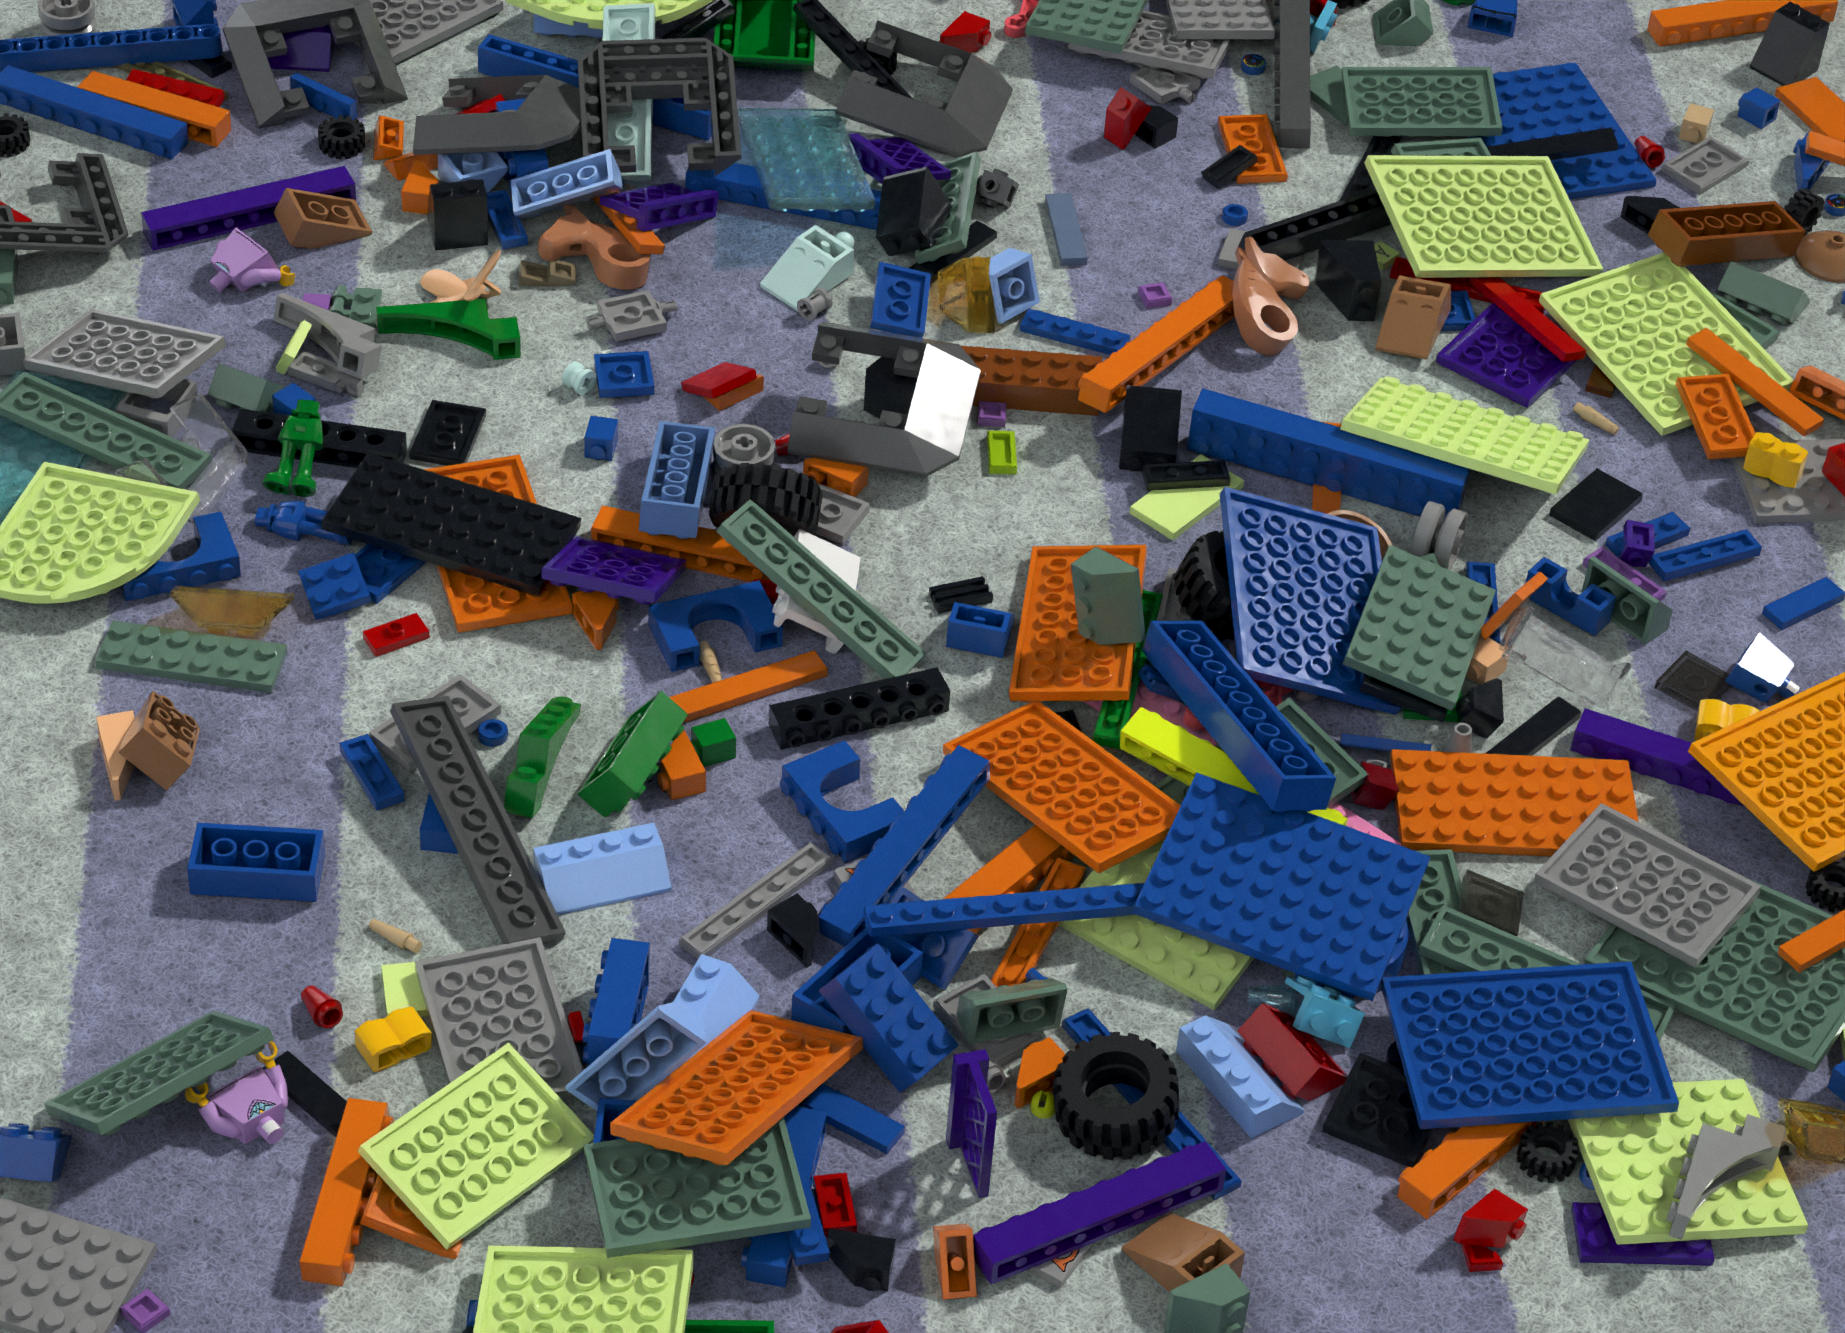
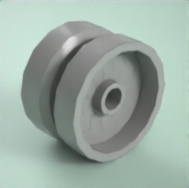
M39 0L38 11L39 18L41 19L40 28L42 36L97 32L94 0Z
M749 424L731 425L722 429L715 436L713 443L714 478L722 468L732 464L764 463V465H775V441L773 436L765 429Z
M1428 501L1419 519L1410 554L1418 557L1434 553L1439 565L1451 570L1464 540L1468 512L1454 508L1449 511L1445 518L1444 505Z

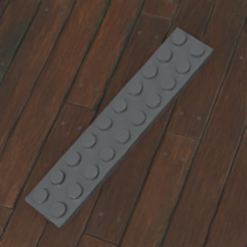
M449 696L393 703L390 713L502 943L508 944L541 937L543 944L563 940L566 931Z

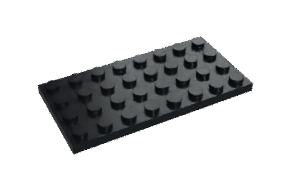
M367 453L323 518L322 530L539 597L549 581L541 579L542 568L574 539L581 527L582 518L390 460L379 455Z

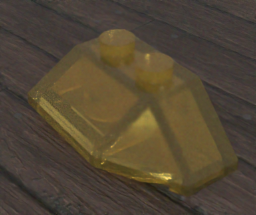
M990 257L963 258L937 271L940 310L955 323L961 325L962 329L968 333H995L994 300L989 278Z
M175 586L171 590V597L199 628H208L209 633H225L226 629L237 630L239 635H255V631H260L294 600V593Z
M1780 1098L1777 1105L1783 1126L1786 1127L1785 1133L1787 1139L1796 1147V1153L1810 1162L1819 1160L1827 1164H1845V1111L1822 1104Z

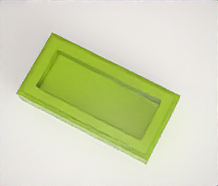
M987 431L989 474H1017L1015 431Z

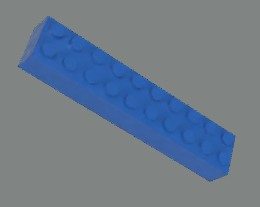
M1202 388L1192 411L1187 450L1308 485H1321L1333 492L1340 490L1343 495L1421 516L1428 501L1444 505L1445 518L1452 509L1460 510L1470 472L1469 468L1340 430L1341 427Z
M1150 621L1142 652L1269 807L1276 812H1286L1287 810H1302L1306 812L1327 810L1336 777L1246 671L1243 670L1203 621Z

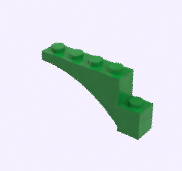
M475 299L470 302L459 300L376 307L378 334L404 333L435 336L472 346L493 356V360L521 358V342L517 317L489 319L486 299Z
M568 697L552 698L520 733L516 768L507 777L504 808L507 813L533 818L540 810L555 761L568 732L580 715L581 704L572 702L573 700Z

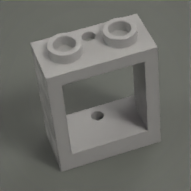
M183 379L181 383L174 386L161 397L162 399L177 402L168 415L143 409L142 406L149 396L136 393H127L115 409V412L174 438L198 403L196 382Z

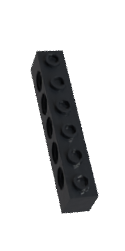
M240 409L232 428L233 451L281 457L282 444L278 438L289 415ZM321 420L323 447L321 450H315L313 462L358 468L367 453L379 455L400 463L404 462L407 454L406 432ZM301 450L296 451L295 460H300Z
M936 667L769 705V727L780 750L790 747L796 748L812 742L827 741L838 736L853 735L864 730L883 728L899 722H910L925 716L939 715L949 711L951 691L939 668Z

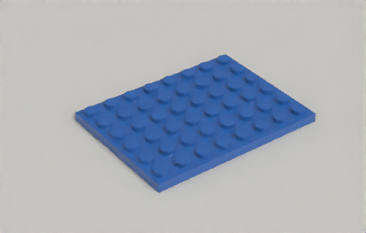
M1576 62L1493 74L1502 122V135L1491 137L1469 136L1470 138H1481L1487 147L1612 127L1618 143V150L1551 160L1569 200L1655 187L1656 178L1643 159H1641L1639 153Z
M1224 487L1219 494L1237 662L1243 670L1255 680L1396 715L1402 707L1361 692L1360 687L1364 673L1342 664L1382 563L1377 527Z
M1196 772L1137 898L1133 914L1373 1001L1428 867L1430 856L1302 810L1273 811L1260 795Z
M1631 961L1382 977L1381 989L1420 1129L1678 1111L1679 1101Z

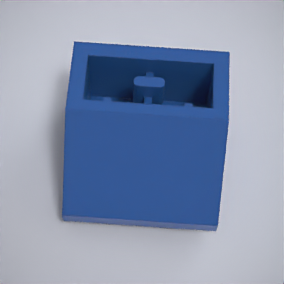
M172 0L173 19L176 26L214 24L218 26L217 19L213 11H217L216 0Z
M954 602L948 620L946 647L1003 658L1015 621V615Z
M9 1123L8 1126L0 1127V1177L44 1182L58 1180L63 1169L72 1135L62 1134V1128L42 1127V1130L34 1131L29 1130V1125L20 1123Z

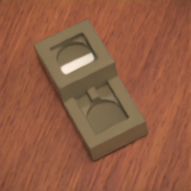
M521 260L518 267V285L572 286L576 282V264L560 260H550L548 265L544 266Z

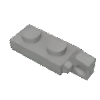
M303 352L288 367V375L331 391H336L337 393L344 392L347 395L358 398L364 392L363 379L338 371L337 363L307 352Z

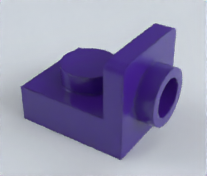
M1627 520L1623 526L1624 549L1619 559L1633 567H1646L1655 552L1654 525Z

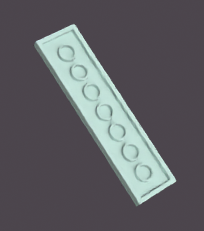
M654 3L604 6L602 41L655 39L656 9ZM653 99L632 100V112L607 113L609 146L635 145L636 172L621 173L622 182L651 180Z

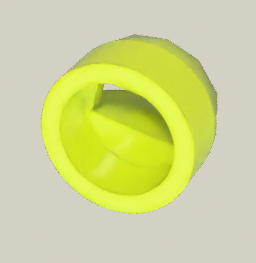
M1041 1090L1033 1095L1030 1105L1033 1115L1038 1118L1047 1119L1055 1114L1053 1093ZM1041 1101H1046L1045 1108L1039 1106Z

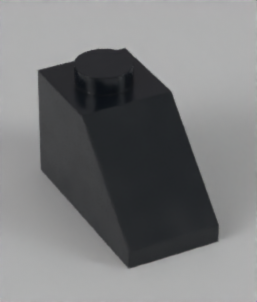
M1149 105L1152 109L1134 135L1156 149L1176 138L1178 117L1161 106Z
M1626 196L1620 217L1648 234L1660 209L1679 207L1665 198Z
M1495 678L1474 686L1465 696H1461L1455 707L1457 724L1466 723L1471 726L1472 733L1488 738L1504 722L1502 680Z
M796 893L768 910L767 931L806 968L811 966L816 936L817 911L810 902H806Z
M829 1229L827 1237L829 1257L854 1286L863 1287L868 1291H888L895 1258L896 1239Z

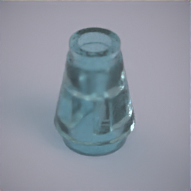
M1288 985L1249 987L1248 1005L1258 1008L1261 1003H1264L1289 1014H1292L1294 1011L1296 991L1293 988H1288Z

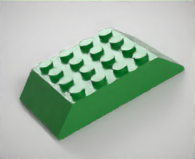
M728 0L734 6L736 13L715 26L714 44L733 56L734 67L814 71L816 34L793 11L794 4L802 0Z

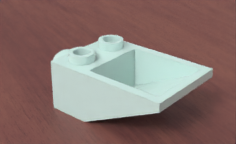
M814 225L794 240L760 282V287L797 310V302L800 299L810 297L818 288H823L828 292L854 273L853 236L848 232H840L834 237L819 226Z

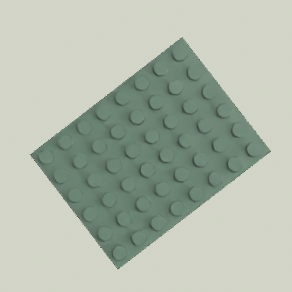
M1757 883L1761 885L1760 895L1696 968L1612 923L1584 960V964L1631 961L1641 990L1676 1005V1010L1812 1072L1816 1071L1845 1028V947L1800 973L1778 955L1780 945L1829 919L1833 915L1760 883Z

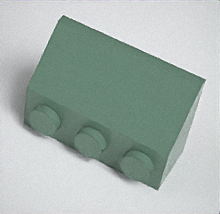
M1733 261L1730 262L1717 289L1723 295V298L1735 305H1737L1738 301L1747 305V310L1761 315L1762 311L1771 315V320L1785 325L1786 321L1794 324L1811 301L1804 290Z
M1094 547L1071 563L1079 634L1099 645L1144 641L1146 636L1139 569L1098 547Z
M1592 556L1589 558L1582 592L1591 584H1594L1616 596L1611 617L1612 622L1645 645L1668 630L1673 609L1596 557Z
M1050 978L1031 980L1027 983L1011 986L1002 985L995 989L984 991H970L960 995L956 1015L967 1044L1059 1028L1068 989L1065 983Z

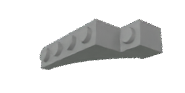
M285 293L277 295L273 321L295 331L301 321L305 320L312 324L306 337L315 341L333 357L338 364V371L359 379L378 371L382 345L373 342L376 328Z
M1747 1114L1743 1126L1736 1125L1734 1133L1703 1123L1699 1135H1691L1686 1153L1692 1154V1156H1685L1680 1175L1684 1176L1685 1180L1679 1178L1673 1198L1679 1199L1678 1203L1672 1201L1666 1220L1672 1222L1669 1236L1682 1240L1686 1227L1696 1210L1721 1187L1756 1171L1764 1169L1772 1171L1786 1127Z

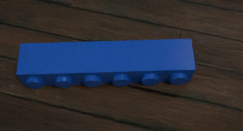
M796 1106L785 1115L784 1120L791 1146H799L809 1184L812 1187L813 1176H815L826 1133L827 1112ZM786 1231L748 1237V1240H751L750 1247L744 1246L741 1257V1267L746 1268L745 1280L786 1288L793 1261Z

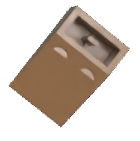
M1399 275L1390 294L1375 350L1428 359L1451 310V284Z
M152 691L122 739L118 753L167 791L191 766L200 728L191 716L183 715L174 708V704L170 699L163 695L159 696L156 692Z
M1170 1212L1121 1248L1127 1256L1168 1292L1225 1263L1240 1278L1245 1252L1221 1231Z

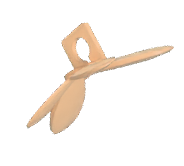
M501 250L495 251L477 276L470 279L461 280L456 275L440 269L426 272L422 276L420 284L426 291L437 296L430 303L459 300L470 302L479 296L488 299L500 295L501 290L486 278L498 262Z

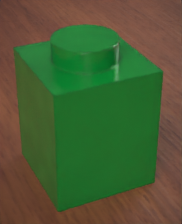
M725 718L691 727L690 741L704 767L736 758V736Z

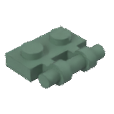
M338 285L332 294L331 301L333 306L329 308V311L377 328L376 307H381L382 289L355 288L354 294H348L346 286ZM343 307H351V310L344 309Z

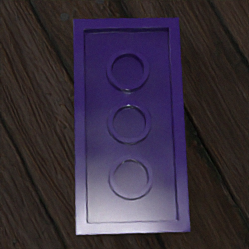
M1573 1202L1571 1212L1579 1261L1581 1263L1713 1265L1714 1253L1711 1239L1617 1245L1601 1203Z

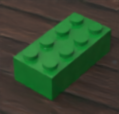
M658 692L628 716L577 794L603 817H607L613 811L619 813L628 804L630 798L635 801L644 792L646 786L643 783L645 780L648 781L659 769L656 763L658 760L661 761L670 752L672 747L669 743L671 740L674 741L684 730L682 723L688 714L664 692Z

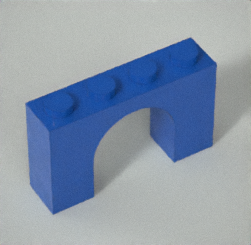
M222 512L193 517L195 539L199 549L192 556L180 561L164 562L158 560L146 571L121 585L125 601L143 599L148 596L171 593L176 590L241 577L239 554Z
M760 581L649 605L648 626L671 672L699 666L700 645L692 629L699 623L708 620H725L739 626L744 631L755 653L783 646V625L780 627L774 625L775 613L772 612L773 606Z
M843 740L782 765L780 787L785 796H790L794 800L799 813L802 816L806 815L812 822L816 834H822L827 840L831 852L834 855L838 854L847 863L871 853L874 843L886 835L892 821L896 817H900L904 809L893 797L858 811L841 810L825 801L823 797L828 792L856 781L860 777L861 759L848 743Z

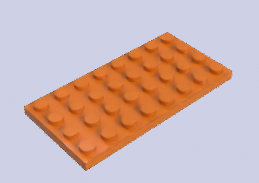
M520 454L423 469L537 504ZM436 565L457 633L573 614V605L566 586L553 585L550 583V580L538 597Z
M1147 545L1032 546L1009 688L1010 701L1129 700L1136 642L1099 645L1079 634L1071 563L1094 547H1098L1139 569L1142 597Z
M1032 701L943 744V754L945 756L951 754L960 745L989 760L990 780L986 783L985 787L1097 873H1101L1165 840L1181 806L1040 701Z
M1391 750V769L1399 789L1394 798L1399 842L1401 846L1411 850L1452 849L1453 852L1551 857L1601 803L1639 822L1628 760Z
M750 1010L610 1122L611 1135L625 1138L629 1142L651 1145L656 1149L678 1152L686 1157L708 1160L716 1165H728L863 1049V1038Z

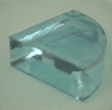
M622 179L623 190L630 191L655 186Z

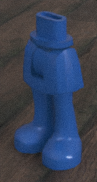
M286 501L280 502L278 507L276 504H271L270 508L258 507L255 516V526L267 527V531L291 540L300 541L303 535H311L335 541L340 545H351L353 541L351 538L322 530V520L328 511L307 507L305 502Z

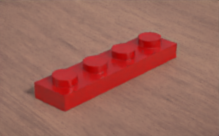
M132 69L126 79L130 82L217 107L221 106L226 97L222 89L137 69Z

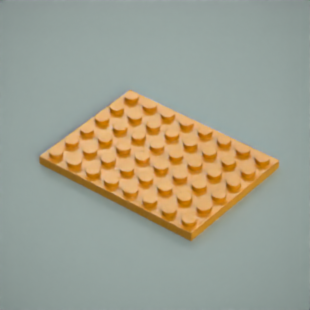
M1845 672L1691 743L1688 752L1813 872L1845 857Z

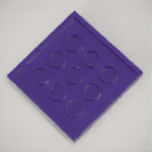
M1494 303L1447 344L1436 357V363L1526 408L1533 404L1577 361L1562 362Z
M576 536L542 568L541 579L550 580V583L556 586L573 585L584 592L601 591L611 598L628 597L635 599L634 601L639 604L648 605L655 603L685 571L687 560Z

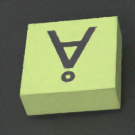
M1379 241L1374 244L1380 270H1385L1394 264L1396 257H1400V252Z

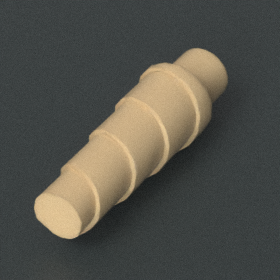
M1580 402L1575 404L1573 411L1580 415V419L1582 418L1614 436L1619 432L1620 428L1594 410L1593 407L1585 406Z
M707 641L700 642L699 658L711 682L714 683L722 680L715 650L710 648Z
M372 919L369 923V928L372 931L388 939L389 942L403 950L408 949L418 953L422 948V942L415 939L411 933L376 919Z

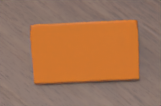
M379 115L374 129L373 160L402 156L404 121Z
M413 152L386 160L383 164L400 181L407 178L414 160H419L429 171L438 168V154L414 155Z
M756 374V380L715 399L704 398L718 411H721L762 392L764 377Z

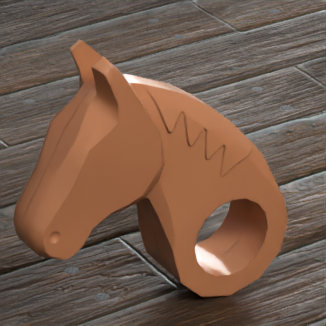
M572 204L564 206L563 209L566 215L557 218L554 224L538 240V253L543 260L549 262L550 260H558L561 257L583 256L586 254L591 260L598 280L609 287L622 290L637 289L645 285L647 281L651 254H639L619 230L588 220Z
M1246 237L1245 250L1241 247L1236 249V259L1239 266L1233 284L1234 314L1245 343L1257 353L1273 356L1280 354L1298 332L1296 317L1279 296H1285L1294 300L1300 299L1307 292L1310 280L1306 273L1288 264L1276 254L1263 253L1253 237ZM1264 323L1268 324L1273 330L1268 328Z

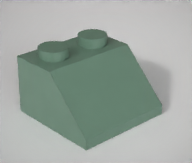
M1393 0L1373 14L1378 45L1417 46L1421 42L1427 41L1434 34L1430 7L1424 0Z
M218 363L207 395L217 398L215 404L229 409L234 404L240 406L241 409L269 413L273 409L272 395L285 388V386Z
M1225 1263L1170 1290L1164 1332L1243 1333L1251 1292L1230 1266Z

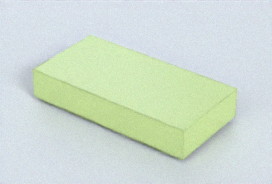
M305 320L301 321L276 366L277 372L281 374L286 373L312 324Z

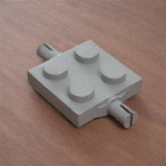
M1134 64L1140 70L1130 73L1129 82L1158 103L1164 104L1178 97L1183 98L1190 104L1196 100V95L1192 91L1200 88V79L1193 74H1177L1169 69H1153L1144 64Z
M649 290L597 301V309L601 316L587 318V326L589 330L603 326L606 327L615 342L667 331V322L662 314L677 311V304L675 300L659 303L652 297Z

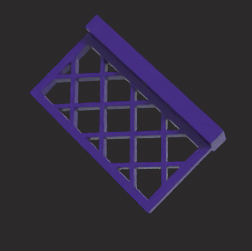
M858 133L848 134L847 159L881 184L885 176L923 167L929 168L936 181L951 179L950 170L904 138L891 137L867 140Z
M671 182L600 196L599 204L638 219L637 229L645 232L716 217L719 192L713 189L695 192Z
M986 1049L953 1055L946 1129L948 1148H961L978 1198L988 1197L997 1121V1110L987 1086L990 1059Z

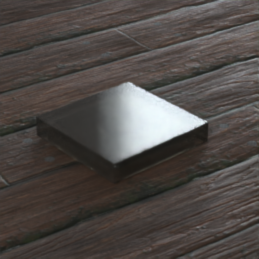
M1685 651L1656 680L1654 688L1698 711L1700 700H1720L1732 685L1725 682L1729 673Z
M1467 869L1462 880L1458 912L1517 936L1524 892Z

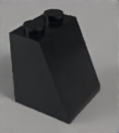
M1792 2L1785 4L1775 11L1750 64V68L1781 86L1805 80L1818 71L1830 23L1821 19L1818 15L1806 11Z
M928 167L885 176L883 179L876 238L888 256L932 247L953 207Z
M483 179L451 183L442 182L429 186L427 218L435 251L488 245L487 193Z
M1321 240L1314 280L1315 284L1348 321H1375L1382 280L1373 240Z
M880 357L866 368L863 410L879 419L882 410L902 414L909 413L918 379L894 374L896 359Z
M1126 386L1121 429L1120 470L1142 472V466L1146 464L1176 463L1182 390Z

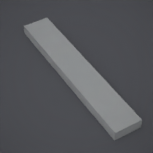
M812 842L808 843L679 939V946L697 959H699L701 954L711 956L766 915L769 909L786 900L833 865V857Z

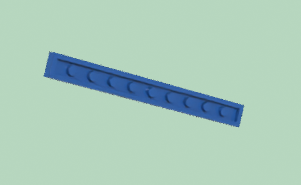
M1144 883L864 906L863 916L870 937L1136 915L1133 914V909Z

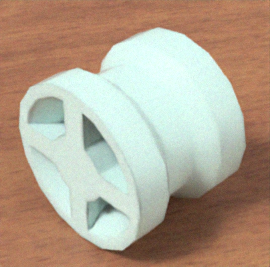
M578 361L569 364L562 375L563 385L568 388H574V391L581 396L591 391L597 380L596 373L591 369H585L584 365Z

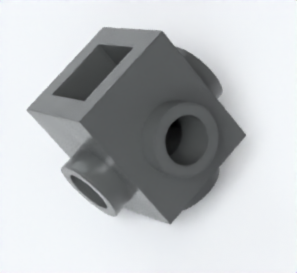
M995 168L993 172L984 170L983 175L978 177L975 194L982 198L981 203L996 208L997 204L1010 208L1019 184L1013 179L1008 178L1009 174Z

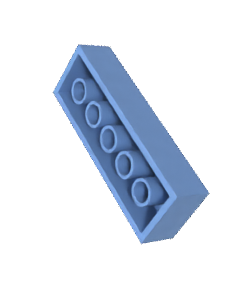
M659 421L641 500L639 531L647 532L650 535H674L681 539L697 538L713 456L714 427Z

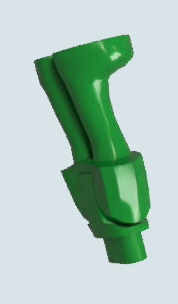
M299 399L296 409H293L291 415L288 416L278 438L282 444L278 469L276 472L267 473L263 478L262 484L266 489L289 495L291 489L295 496L300 497L315 495L317 484L312 479L313 458L315 450H321L323 447L321 415L318 413L319 402ZM301 450L297 474L291 483L296 451Z

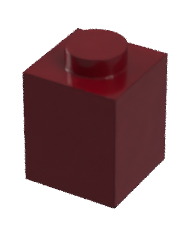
M1362 761L1360 766L1369 775L1365 777L1363 785L1350 793L1353 803L1377 810H1384L1399 792L1392 769Z

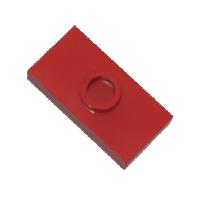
M417 613L363 631V639L375 657L430 638L429 629Z
M847 1172L813 1176L816 1203L825 1237H828L829 1229L857 1233V1222Z

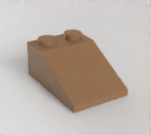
M286 188L273 212L290 245L295 248L314 249L372 234V230L355 199Z

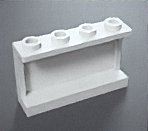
M799 529L794 538L856 591L861 557ZM777 585L776 593L779 594L772 610L775 613L774 625L780 627L785 619H791L827 636L825 650L836 654L844 643L838 640L833 633Z

